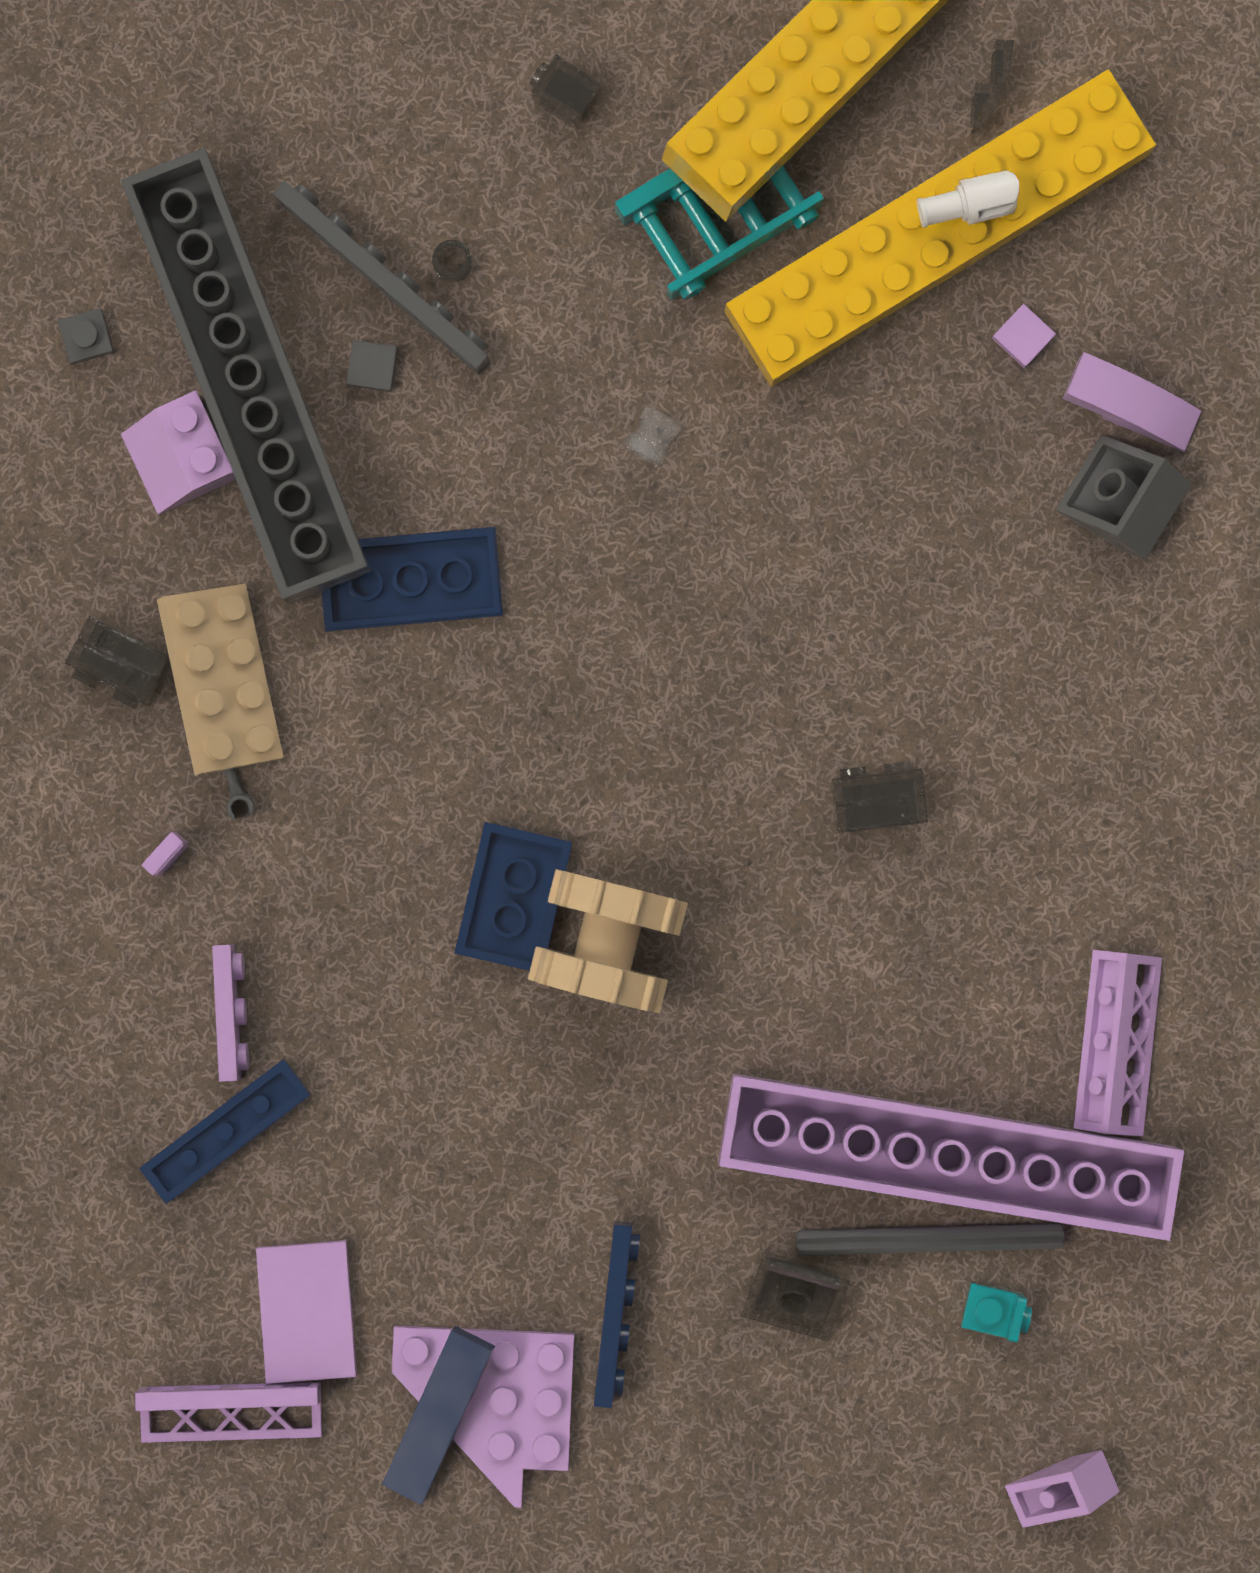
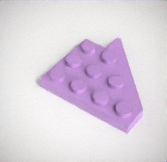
M394 1326L392 1373L418 1402L453 1328ZM461 1328L496 1347L453 1440L514 1507L521 1508L523 1469L568 1471L574 1333Z

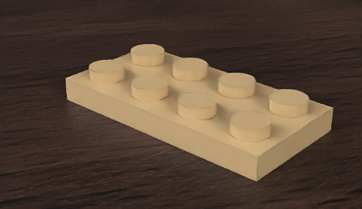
M246 583L163 596L157 599L195 776L284 758Z

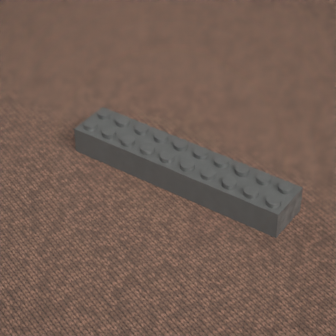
M205 147L122 179L121 183L282 599L287 604H291L371 573L214 164Z

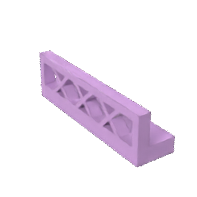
M1093 950L1074 1129L1104 1134L1143 1136L1162 957ZM1138 964H1144V980L1142 986L1138 988L1136 984ZM1137 1012L1139 1015V1027L1134 1033L1131 1029L1132 1016ZM1133 1057L1135 1061L1134 1073L1129 1078L1126 1073L1127 1062ZM1128 1102L1130 1106L1128 1125H1121L1122 1108Z
M321 1382L140 1387L135 1392V1411H140L141 1443L322 1437ZM290 1406H311L312 1427L294 1428L280 1414ZM263 1407L272 1415L260 1430L248 1429L236 1417L242 1408ZM227 1408H235V1409L233 1410V1412H231V1411L228 1410ZM191 1409L187 1414L183 1411ZM197 1409H219L227 1418L216 1430H203L191 1416ZM174 1410L182 1418L171 1431L151 1432V1411ZM277 1420L284 1428L268 1427ZM230 1421L239 1428L222 1430ZM186 1422L195 1431L178 1430Z

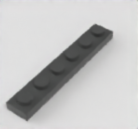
M284 180L273 192V196L279 205L477 375L487 366L490 360L484 351L488 345L470 329H467L463 334L450 323L454 316L436 300H433L429 305L416 294L421 288L408 275L400 271L395 276L383 265L387 260L386 257L369 242L360 246L349 236L353 229L338 215L332 213L328 218L315 206L319 203V200L301 184H298L294 189Z

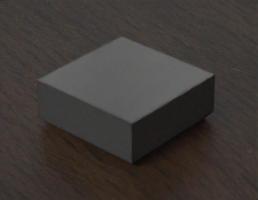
M353 340L346 385L391 392L398 350L397 346Z

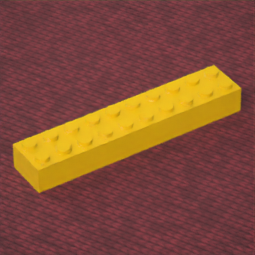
M1108 69L727 302L725 314L767 382L773 387L1145 159L1155 148L1156 143ZM1001 171H1010L1019 180L1017 207L1012 214L969 225L967 221L964 222L962 218L928 225L925 228L921 225L917 209L918 198H927L956 191L955 187L959 185V180Z

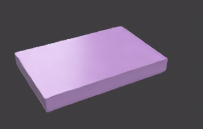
M347 1240L257 1247L256 1256L266 1384L356 1377L357 1367Z

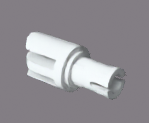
M1001 171L959 180V185L955 187L956 191L927 198H918L917 209L921 225L925 228L928 225L962 218L964 222L967 221L969 225L1012 214L1017 207L1019 180L1014 173Z

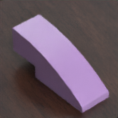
M1085 352L1080 356L1062 398L1102 415V418L1182 452H1185L1201 413V410L1155 384Z

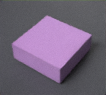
M1023 304L994 334L992 339L1025 368L1056 333Z
M171 831L141 866L153 876H162L186 850L188 842L177 832Z

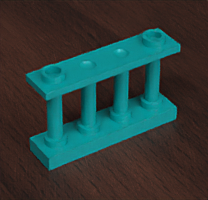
M782 166L770 179L789 207V210L767 223L750 198L738 212L752 233L731 246L723 238L696 193L670 168L615 202V212L624 226L633 220L637 226H643L676 279L667 285V295L671 301L680 295L683 300H688L705 289L706 284L704 280L789 227L795 225L797 230H801L820 217L817 210L822 208L824 197L818 191L804 199L790 175ZM672 197L674 202L679 201L714 255L692 270L657 216L659 212L657 205Z

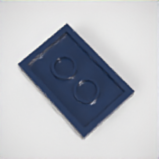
M484 822L454 954L530 971L536 946L546 949L549 947L558 905L547 901L555 870L566 871L573 842Z

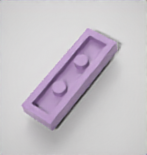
M235 944L212 946L219 1082L237 1081L242 1079L241 1070H249L248 1044L240 1043L239 1025L247 1024V1006L245 998H238L237 980H244L245 977L243 953H235Z

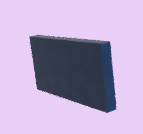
M496 527L359 539L371 573L322 591L325 632L503 616Z

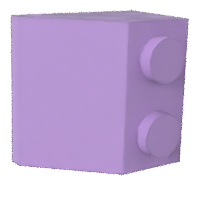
M196 390L154 409L121 434L158 515L236 480L213 419L202 396Z

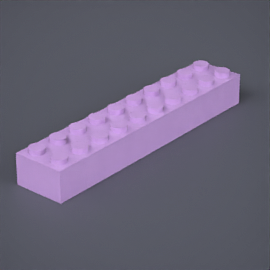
M732 1073L718 1164L721 1167L1170 1241L1184 1150L1175 1146Z

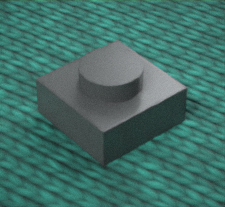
M101 308L58 320L71 365L115 353Z

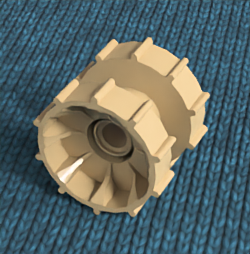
M556 869L547 902L585 912L574 955L536 946L528 980L610 1003L660 1013L668 980L631 970L641 927L680 936L688 903Z

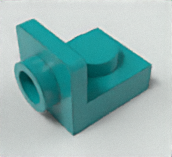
M970 1282L960 1326L961 1328L1004 1337L1008 1341L1017 1343L1019 1334H1026L1029 1329L1032 1307L1026 1306L1027 1298L1023 1294Z

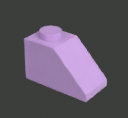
M1102 1450L1072 1456L1005 1486L1023 1528L1090 1514L1120 1492Z

